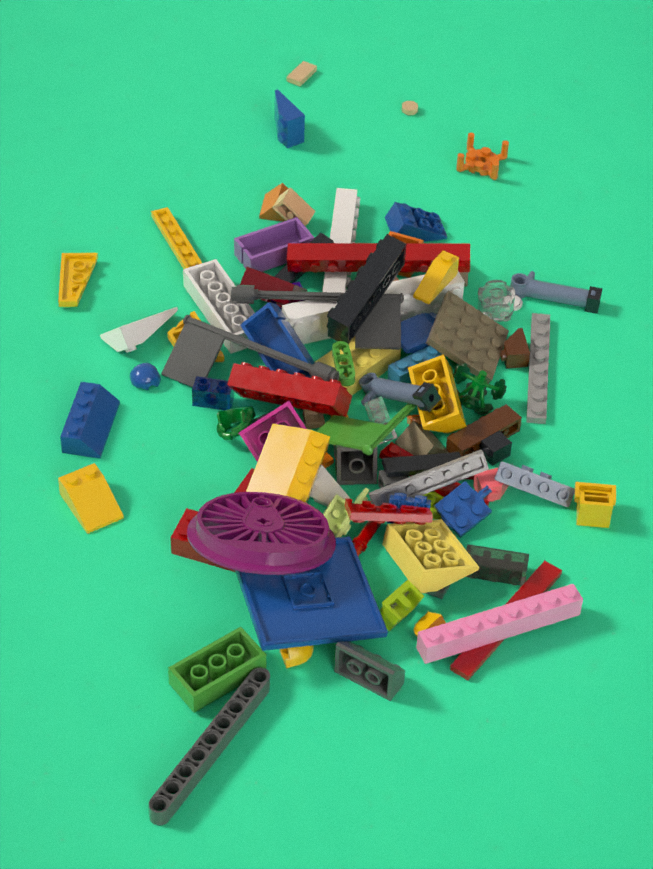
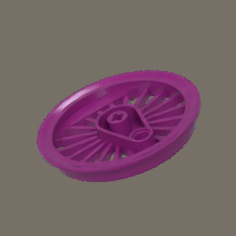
M237 492L211 499L199 509L198 514L190 521L187 528L188 541L192 548L201 556L223 567L253 574L284 575L311 570L328 561L336 548L335 536L329 528L326 517L319 510L301 500L267 492Z

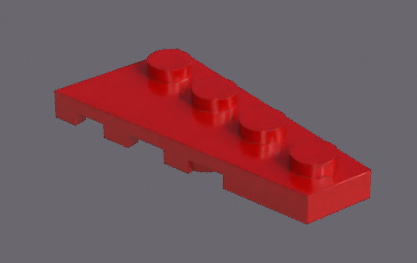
M345 498V509L349 519L356 523H364L365 521H373L378 524H383L385 521L396 524L414 522L417 525L432 523L433 514L430 508L402 505L400 509L390 503L376 506L371 504V501L362 500V504L352 503V499Z

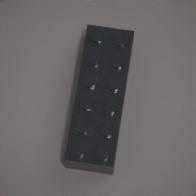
M388 234L383 240L380 239L378 241L374 253L369 254L365 266L359 268L355 280L349 282L345 294H341L335 308L329 310L327 314L328 337L336 341H344L348 344L351 342L405 265L406 243Z

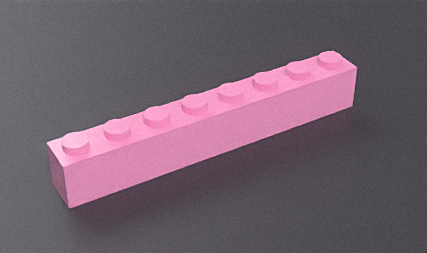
M570 584L419 631L416 649L425 664L579 616L583 598L575 585Z

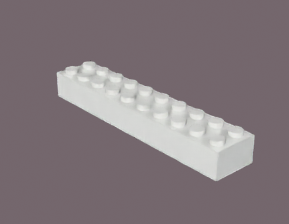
M459 271L429 305L413 298L414 292L425 275L393 281L384 294L403 293L404 302L401 304V321L421 313L433 312L437 314L443 297L448 290L463 300L465 282ZM305 300L282 305V312L287 318L285 321L291 324L302 343L307 344L330 338L328 337L327 314L331 308H335L337 301Z

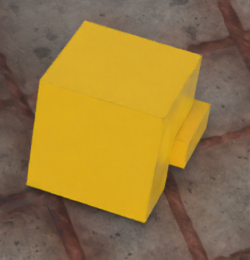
M575 482L574 502H577L576 525L609 528L613 505L615 506L616 485Z

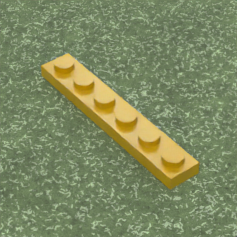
M169 208L151 211L154 222L182 268L186 269L202 264V261Z

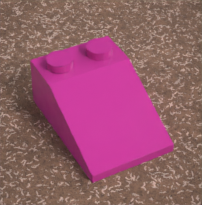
M289 401L239 432L257 462L272 424L307 429Z

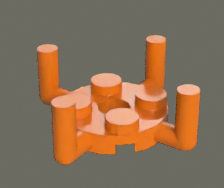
M468 133V152L466 153L465 164L464 154L459 153L456 170L458 172L468 170L473 174L479 172L480 175H489L492 180H496L498 178L499 161L507 158L509 142L503 141L501 154L496 155L488 147L476 150L473 147L475 134Z

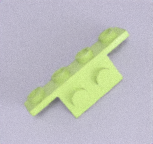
M365 488L357 496L354 503L362 504V500L367 501L366 495L369 489ZM336 494L323 515L326 517L329 528L335 538L346 535L350 530L351 525L349 523L352 520L349 519L345 509V500Z

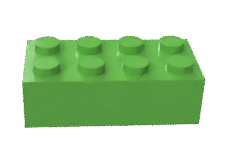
M240 626L168 667L169 684L195 713L238 688L255 668L266 669V653Z

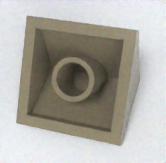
M414 421L410 423L395 441L396 445L414 456L449 453L430 430H424L421 424Z

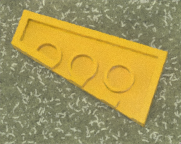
M62 253L59 307L78 306L98 260V253Z

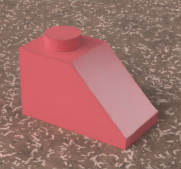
M498 468L474 475L473 487L475 491L479 492L486 485L492 490L484 498L489 502L500 500L509 486L494 479Z

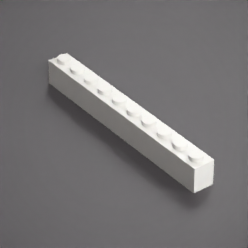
M337 188L330 233V239L334 243H355L352 241H356L358 219L355 218L359 216V208L356 207H360V197H357V189ZM325 272L323 292H346L351 279L348 276H351L352 272Z

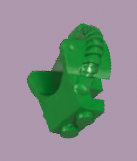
M253 406L233 407L219 411L217 413L218 435L223 440H233V437L239 436V432L250 426L252 419L256 416ZM241 422L238 426L231 427V424Z

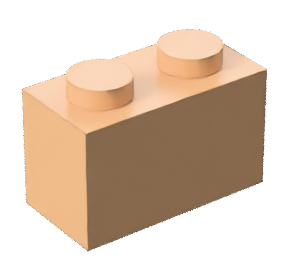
M291 187L279 196L272 207L286 221L298 217L304 226L309 223L315 213V210Z

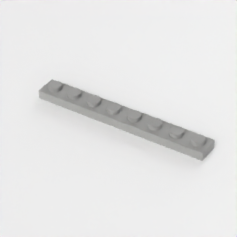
M532 313L527 423L546 424L550 315Z

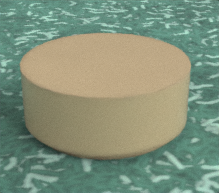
M405 101L402 103V112L406 115H414L418 112V104L414 101Z

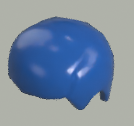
M150 363L138 364L130 373L131 383L136 388L148 390L152 385L157 387L161 381L157 368Z

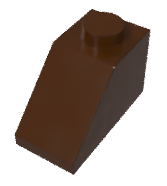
M518 328L504 342V348L500 351L501 361H504L506 369L529 366L530 351L523 328Z

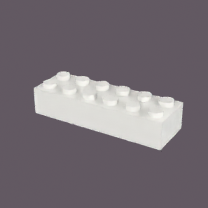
M217 259L183 269L184 287L210 325L249 340L240 324L255 312L249 304H236V302L231 301L232 287L236 286ZM226 339L223 343L230 354L247 349Z

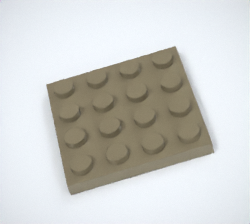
M448 290L443 297L426 343L458 365L466 363L467 367L470 368V373L475 376L481 370L486 371L487 383H490L500 358V351L503 349L509 331Z

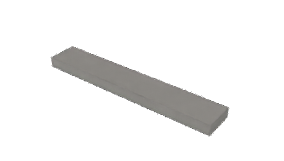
M478 450L368 494L372 504L381 506L383 503H389L390 496L395 495V493L407 494V497L415 498L416 495L427 494L489 470L483 451Z

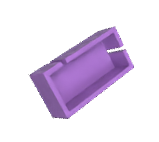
M296 217L234 238V255L243 264L245 269L250 267L263 272L287 263L288 243H310L314 236Z

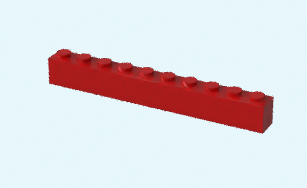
M288 243V272H358L361 266H365L369 254L374 253L377 243ZM406 243L405 265L400 272L425 273L442 251L459 257L458 271L460 273L470 272V243Z

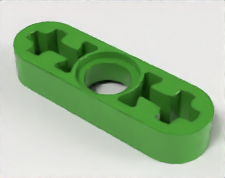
M337 341L332 345V356L336 371L340 373L338 381L341 382L342 386H351L355 383V369L350 347L344 341ZM340 362H347L348 364H347V365H340L339 363H340Z

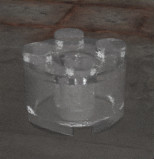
M502 280L486 282L478 291V310L495 322L509 321L514 313V288L512 286L509 287Z

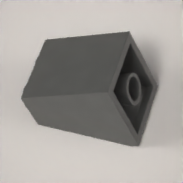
M334 445L336 481L339 485L377 484V447L371 455H365L359 449Z

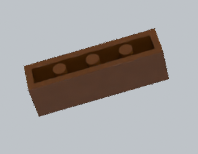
M505 404L500 408H496L488 415L480 417L477 421L466 425L467 427L450 434L447 437L446 449L449 453L459 452L461 457L480 450L481 440L498 431L507 438L519 432L522 417Z

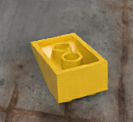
M95 463L58 478L61 497L87 534L124 518L104 475Z

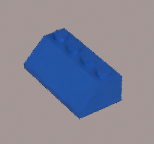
M80 383L60 436L62 453L101 459L120 405V400L100 384Z

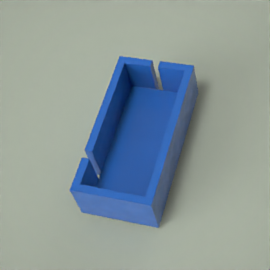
M267 303L240 324L250 341L311 365L315 364L291 324L285 321L287 318L277 304ZM258 353L266 367L272 371L281 369L293 375L295 372L304 375L308 373Z

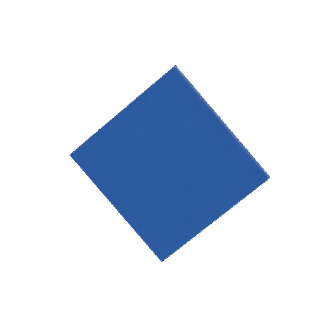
M350 536L335 538L336 548L332 557L324 564L311 570L284 575L253 574L235 570L262 651L387 637V628Z

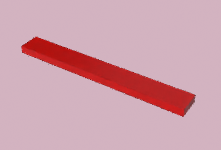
M544 561L506 604L547 592L562 575V570ZM505 639L462 652L451 664L450 670L469 680Z

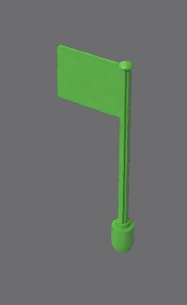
M407 403L386 425L333 415L316 432L330 436L329 444L359 449L365 455H371L373 450L417 405Z

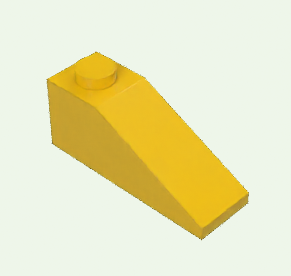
M442 251L432 262L414 292L413 298L429 305L458 274L459 257Z

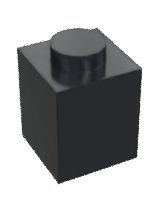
M498 431L481 440L480 450L483 451L486 461L493 466L510 456L512 442Z

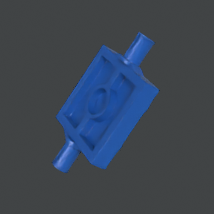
M464 481L435 504L434 509L441 515L448 528L454 530L461 538L492 513V510L485 504L483 499L492 490L486 485V487L477 492Z

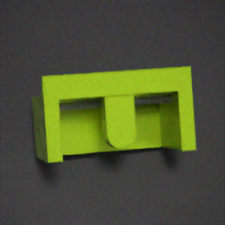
M406 580L382 602L383 607L379 611L388 631H391L413 611L425 597L409 580Z

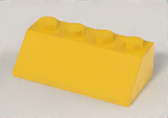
M444 354L408 367L412 384L419 386L424 382L434 384L441 397V400L430 412L420 410L418 407L423 429L451 433L467 427L452 370Z

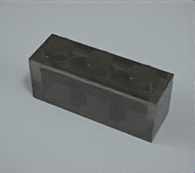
M467 544L466 551L477 563L479 570L466 577L519 586L525 583L529 554Z

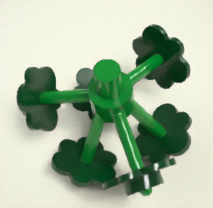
M466 363L457 365L453 374L455 383L460 384L467 378L472 380V382L467 383L466 389L461 393L457 390L461 406L472 409L480 415L488 414L489 410H493L492 404H484V396L487 395L486 388L491 389V395L494 400L502 399L507 388L505 380L500 379L494 385L487 383L486 371L481 370L478 375L473 377L469 375L470 368L467 367Z

